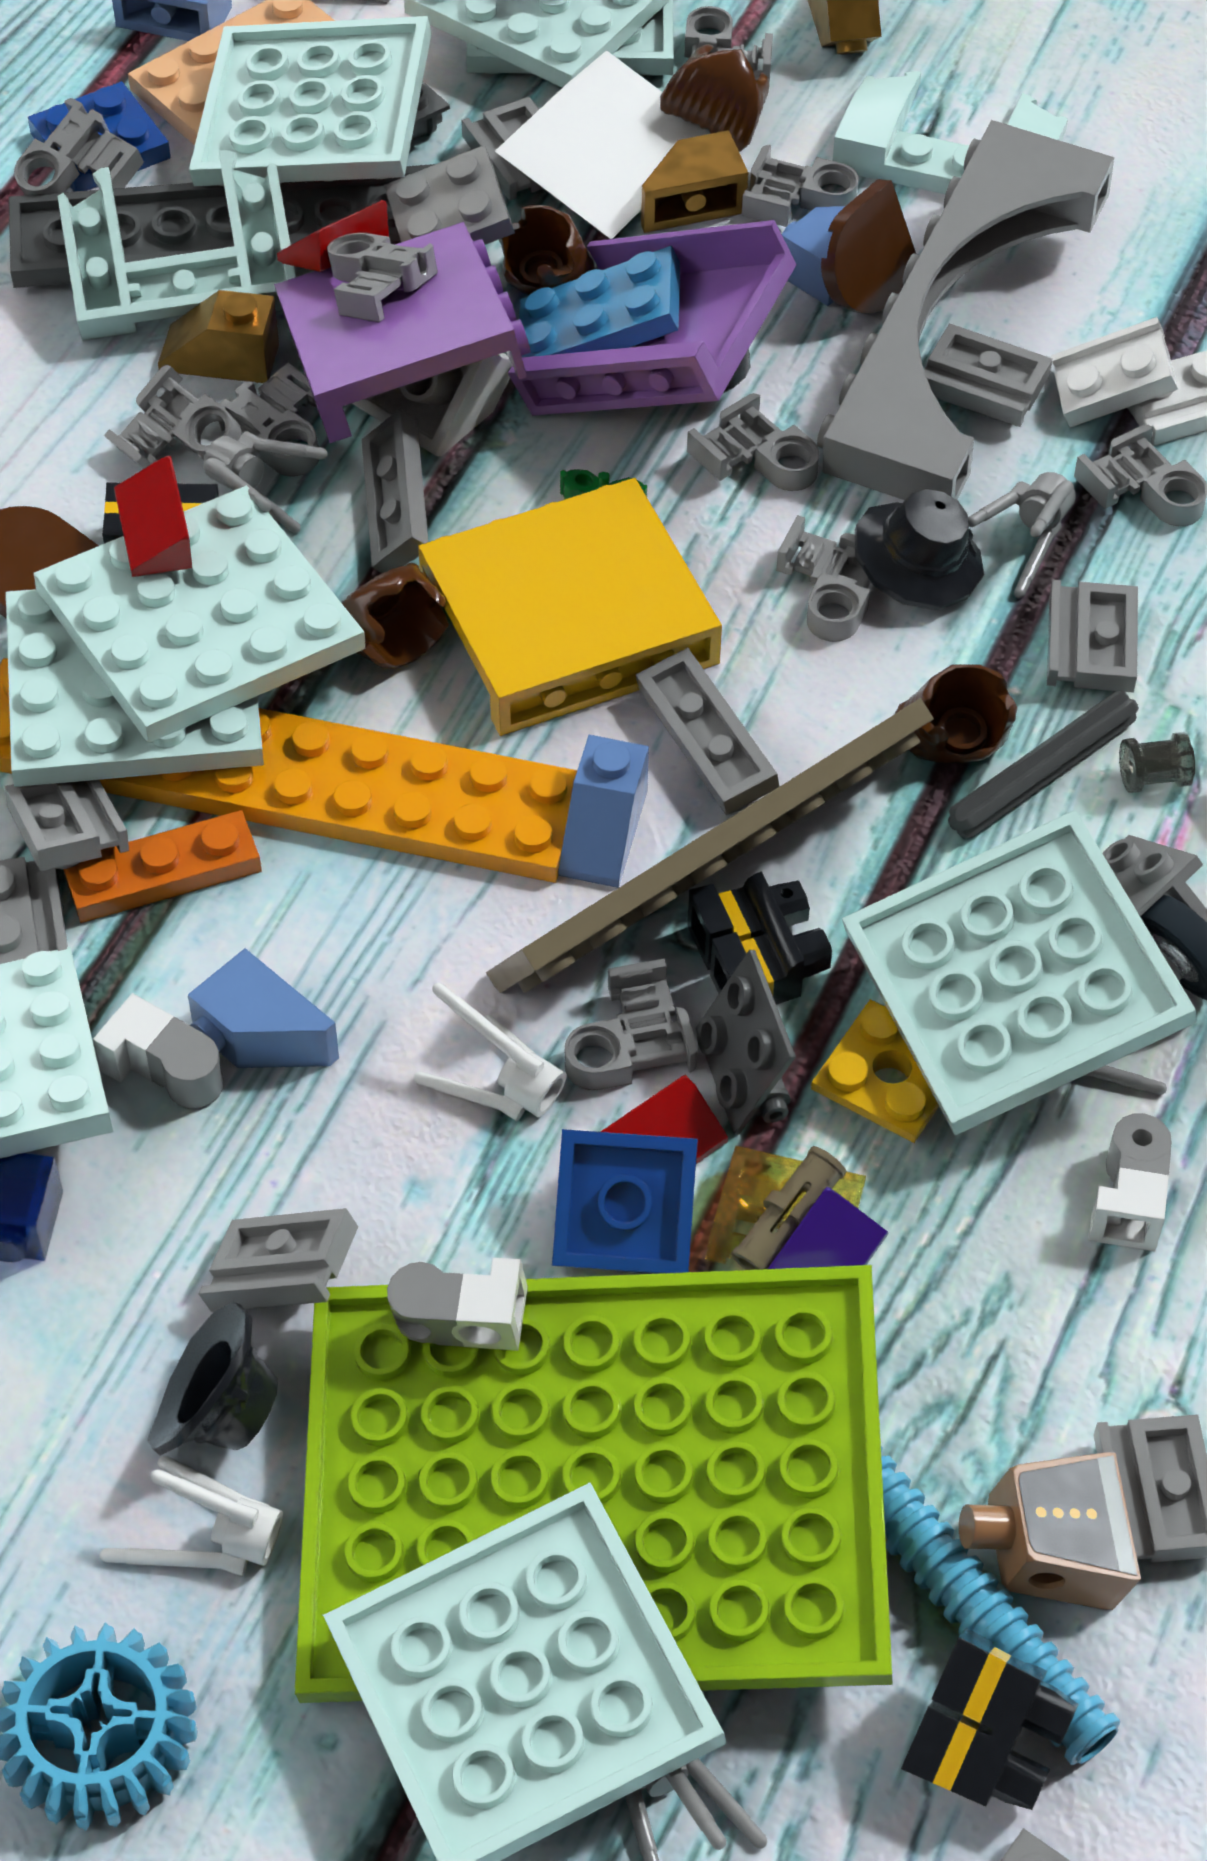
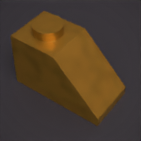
M808 0L821 47L836 45L837 54L859 53L868 51L867 42H872L882 37L878 0Z
M729 130L680 139L674 144L642 184L641 227L644 233L742 214L743 194L748 188V170Z
M218 290L170 324L158 361L159 370L161 367L169 365L178 374L265 383L270 378L279 347L274 296Z

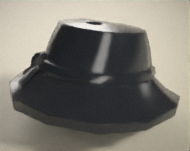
M925 489L912 493L903 503L895 502L869 507L856 524V559L873 586L904 605L941 610L967 600L984 576L981 551L972 540L973 534L968 526V514L958 500L945 492Z
M231 1302L213 1312L189 1340L170 1377L147 1439L152 1449L160 1456L193 1440L199 1444L206 1442L222 1448L239 1450L246 1447L253 1440L269 1416L277 1396L278 1378L251 1346L253 1318L241 1304Z

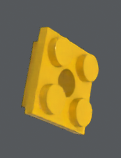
M869 999L811 1083V1090L912 1143L916 1142L939 1107L886 1006ZM883 1068H894L904 1073L907 1079L898 1083H887L880 1080L875 1075V1072Z

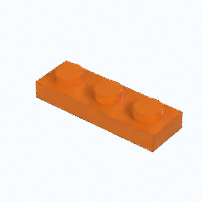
M242 810L128 842L129 851L120 853L116 846L101 849V858L83 861L74 867L63 869L80 923L262 872L260 856Z

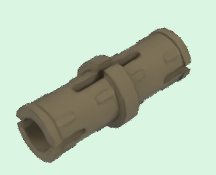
M812 1146L806 1158L780 1191L772 1190L765 1198L763 1205L766 1210L740 1245L736 1246L731 1252L733 1259L745 1270L768 1269L826 1187L833 1189L839 1179L845 1176L847 1172L845 1167L827 1151ZM803 1192H806L803 1198L799 1201V1203L796 1204V1206L790 1212L789 1216L778 1229V1231L775 1234H772L774 1229L784 1219V1217L787 1215L788 1211L799 1198V1196Z

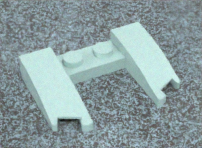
M920 71L905 72L904 76L875 79L873 76H866L855 92L836 132L832 161L850 166L856 171L858 176L892 180V183L946 194L951 179L954 176L961 178L965 171L964 160L969 145L935 139L921 134L902 132L920 85ZM1022 93L1008 125L1062 141L1068 119L1064 116L1056 117L1037 106L1035 98Z
M229 150L218 151L234 246L133 262H125L109 167L100 168L92 173L93 179L100 190L74 207L70 204L64 193L58 195L74 305L82 341L136 333L137 322L183 316L218 290L274 296L276 311H281L282 307L274 284L295 278L296 273L294 266L277 261V253L291 245L277 165L269 162L266 178L234 170L237 161L236 152Z

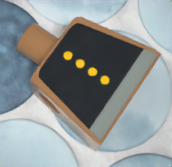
M1104 1452L1018 1464L1009 1468L989 1493L988 1505L966 1504L960 1512L959 1537L962 1546L965 1549L996 1550L1001 1583L1010 1592L1098 1609L1113 1610L1141 1580L1116 1453Z

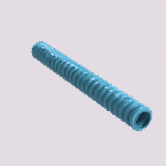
M889 1455L882 1456L886 1549L891 1555L901 1554L899 1564L906 1572H916L914 1582L921 1589H931L928 1598L935 1606L944 1605L946 1607L943 1616L951 1624L957 1622L961 1624L958 1630L960 1635L968 1628L992 1641V1646L1022 1662L1034 1664L1047 1670L1043 1681L1056 1687L1079 1704L1061 1745L1053 1741L1051 1742L1056 1747L1064 1745L1067 1748L1064 1757L1071 1765L1082 1764L1093 1758L1116 1736L1121 1723L1120 1719L1114 1713L1105 1715L1102 1711L1105 1702L1100 1696L1094 1695L1090 1697L1087 1694L1090 1685L1083 1677L1075 1679L1072 1677L1073 1665L1067 1659L1059 1661L1056 1658L1059 1649L1052 1642L1043 1643L1041 1641L1044 1632L1037 1624L1029 1626L1026 1624L1029 1615L1022 1607L1012 1608L1011 1605L1014 1599L1006 1589L1000 1591L996 1589L999 1582L998 1579L991 1572L984 1574L981 1572L984 1563L977 1555L967 1556L969 1549H965L962 1546L960 1539H952L955 1530L948 1522L939 1523L940 1513L933 1505L924 1506V1494L918 1488L909 1489L910 1478L904 1472L895 1473L897 1463Z

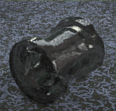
M1185 732L1173 733L1170 740L1138 743L1135 738L1123 739L1119 749V766L1126 791L1128 793H1137L1142 791L1144 785L1175 782L1179 787L1191 786L1195 776V756L1188 734Z

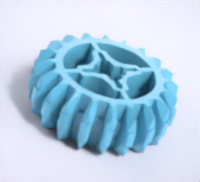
M106 1622L98 1632L97 1640L87 1641L83 1629L75 1625L70 1636L72 1645L60 1649L56 1641L46 1637L43 1643L47 1657L40 1663L32 1658L21 1657L19 1668L26 1681H4L2 1694L9 1705L0 1708V1732L3 1733L0 1735V1760L7 1762L2 1769V1773L9 1787L22 1786L20 1797L27 1808L32 1810L45 1802L44 1810L49 1821L54 1822L56 1825L73 1808L77 1826L85 1831L92 1823L95 1811H104L108 1824L117 1828L122 1816L119 1807L131 1802L135 1811L146 1815L150 1806L145 1792L152 1788L158 1793L170 1795L174 1786L172 1778L166 1769L187 1770L190 1757L188 1751L182 1745L195 1742L197 1739L198 1730L196 1722L188 1718L197 1709L196 1701L192 1691L183 1689L187 1683L183 1667L178 1663L167 1666L169 1661L168 1652L160 1642L144 1650L143 1635L134 1628L120 1643H117L114 1628ZM114 1680L131 1684L144 1692L156 1706L155 1711L138 1710L137 1703L117 1699L113 1687ZM82 1684L74 1694L66 1698H59L71 1688ZM102 1704L108 1724L105 1725L100 1722L102 1729L92 1733L89 1747L83 1727L87 1726L92 1730L90 1721L100 1718ZM37 1740H51L54 1742L55 1748L74 1751L78 1765L77 1773L60 1769L44 1759L37 1751ZM136 1752L125 1762L108 1770L109 1765L116 1757L124 1753Z

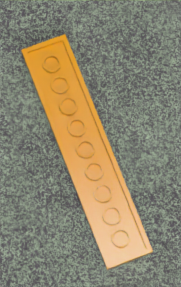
M3 658L0 664V772L12 774L8 659ZM259 708L264 765L100 780L106 793L219 816L242 810L246 821L556 883L572 788L577 770Z

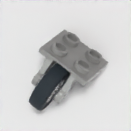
M1132 835L1116 841L1102 854L1181 986L1197 997L1207 1000V909L1186 883L1203 866V863L1197 855Z

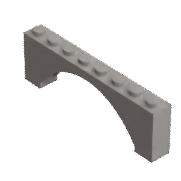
M994 120L990 121L981 140L974 138L971 141L964 160L965 171L961 178L954 176L951 179L945 194L944 210L941 216L934 214L927 225L923 240L924 248L921 254L913 253L910 256L904 271V286L899 294L892 292L886 302L882 315V328L878 334L871 332L867 337L861 354V367L857 375L853 373L847 375L840 392V407L836 415L828 414L823 420L817 438V446L823 448V473L902 500L907 499L912 493L925 489L942 491L954 499H958L971 473L974 437L959 432L943 411L929 385L922 366L918 345L927 318L939 299L959 278L974 266L996 253L1022 242L1049 234L1076 229L1090 233L1109 196L1115 157Z

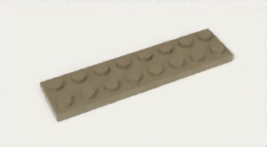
M919 698L485 973L500 993L516 983L526 993L573 964L579 958L617 936L634 923L672 901L678 895L727 866L741 855L771 838L777 832L826 803V801L867 777L884 764L920 743L914 731L933 720V716L922 699Z

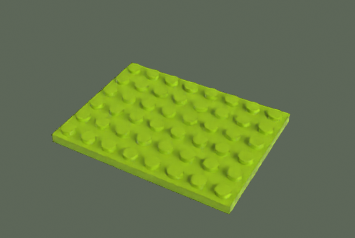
M872 1265L526 1279L528 1288L518 1351L421 1343L408 1339L400 1332L395 1322L387 1297L388 1285L326 1287L330 1293L327 1302L314 1303L294 1693L299 1703L363 1701L327 1625L324 1614L588 1483L592 1484L701 1691L893 1685Z

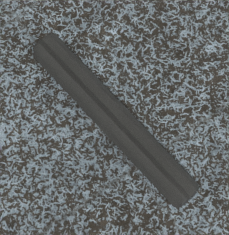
M1125 691L1112 693L953 805L949 810L950 817L948 818V823L950 827L956 830L962 838H972L1134 723L1137 718L1136 712L1139 709L1138 704L1135 700L1130 699Z

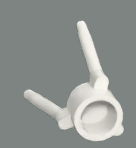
M441 983L434 984L432 992L509 1056L497 1079V1083L505 1088L504 1096L422 1071L415 1073L414 1081L436 1091L498 1109L515 1121L522 1117L525 1110L536 1117L544 1115L561 1093L566 1081V1073L534 1053L493 1016L485 1015L483 1017Z
M162 1456L158 1460V1466L162 1470L157 1469L151 1473L152 1482L218 1512L212 1529L211 1541L221 1544L222 1552L140 1548H104L100 1552V1559L108 1563L213 1568L243 1576L248 1561L262 1566L267 1564L279 1535L283 1511L270 1507L269 1504L248 1498L187 1465H183L168 1456Z

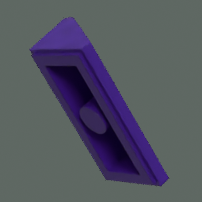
M826 1187L768 1269L867 1265L889 1233L840 1194Z

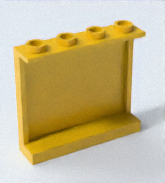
M636 478L613 485H605L594 491L562 501L551 502L530 511L504 519H496L488 524L450 536H442L434 541L418 545L420 571L426 574L429 581L445 596L446 605L444 609L490 694L491 720L500 736L639 691L636 680L637 673L687 647L703 669L720 664L722 624Z

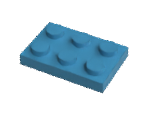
M672 245L654 252H641L629 261L604 270L595 269L588 271L576 280L553 288L545 287L538 289L528 297L520 299L519 319L523 324L531 353L522 355V358L629 348L678 331L680 261Z

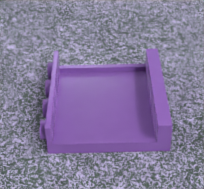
M775 220L589 242L587 248L600 270L629 261L641 252H654L672 245L680 261L679 330L629 348L523 357L522 360L527 378L519 380L513 366L508 371V375L532 416L719 401L797 265Z
M464 222L395 244L415 248H424L429 243L432 244L438 273L416 290L404 292L403 282L401 281V286L381 300L384 319L380 322L339 315L334 289L343 282H350L334 278L331 267L322 272L313 271L274 284L292 340L330 443L352 436L342 406L504 352L507 353L518 379L527 378L522 355L531 353L523 324L520 319H516L510 297L507 292L503 291L495 265L491 266L483 240L473 241Z

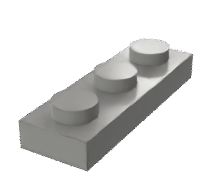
M402 409L396 411L362 438L372 568L381 573L404 566L408 562L415 560L419 557L418 545L428 542L417 419Z
M688 647L636 674L638 689L725 815L740 809L779 787L777 772Z

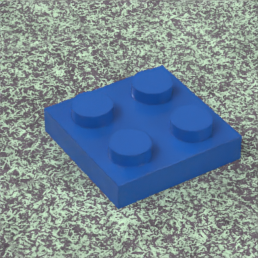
M122 81L75 99L83 104L87 113L92 109L100 113L110 133L138 149L144 161L139 170L171 158L169 141ZM65 103L28 116L30 133L34 139L36 138L43 143L48 139L69 112ZM75 164L79 175L70 186L72 191H87L98 187L93 179L92 171L88 169L84 174L79 171L78 165Z
M562 1129L552 1266L655 1274L689 1272L698 1139Z

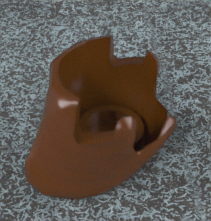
M703 45L696 49L686 63L670 79L660 96V110L665 114L680 117L692 124H698L702 129L709 130L710 134L729 130L738 151L741 152L750 144L770 87L768 76L762 72L758 80L755 79L753 69L742 49L723 50L708 54L713 49V45Z
M530 205L522 207L521 219L512 224L515 233L499 239L504 254L503 275L509 284L527 295L541 288H553L576 280L586 272L598 269L570 215L550 206Z
M415 563L399 566L376 576L341 602L365 632V649L357 652V654L384 668L395 669L415 662L435 646L449 626L446 615L441 609V606L444 607L446 605L445 596L438 591V588L429 581L426 574L422 573L419 566Z
M952 664L931 677L907 701L899 704L895 713L921 698L934 719L914 731L920 743L909 749V751L917 758L937 763H971L984 760L1003 746L1016 720L1018 708L1008 693L1005 678L999 672L980 664Z

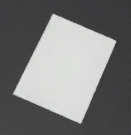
M606 50L582 72L570 80L497 148L495 152L609 239H613L641 211L642 184L674 144L680 139L707 135L710 132L707 129H702L698 124H692L680 117L668 115L661 111L660 96L663 92Z

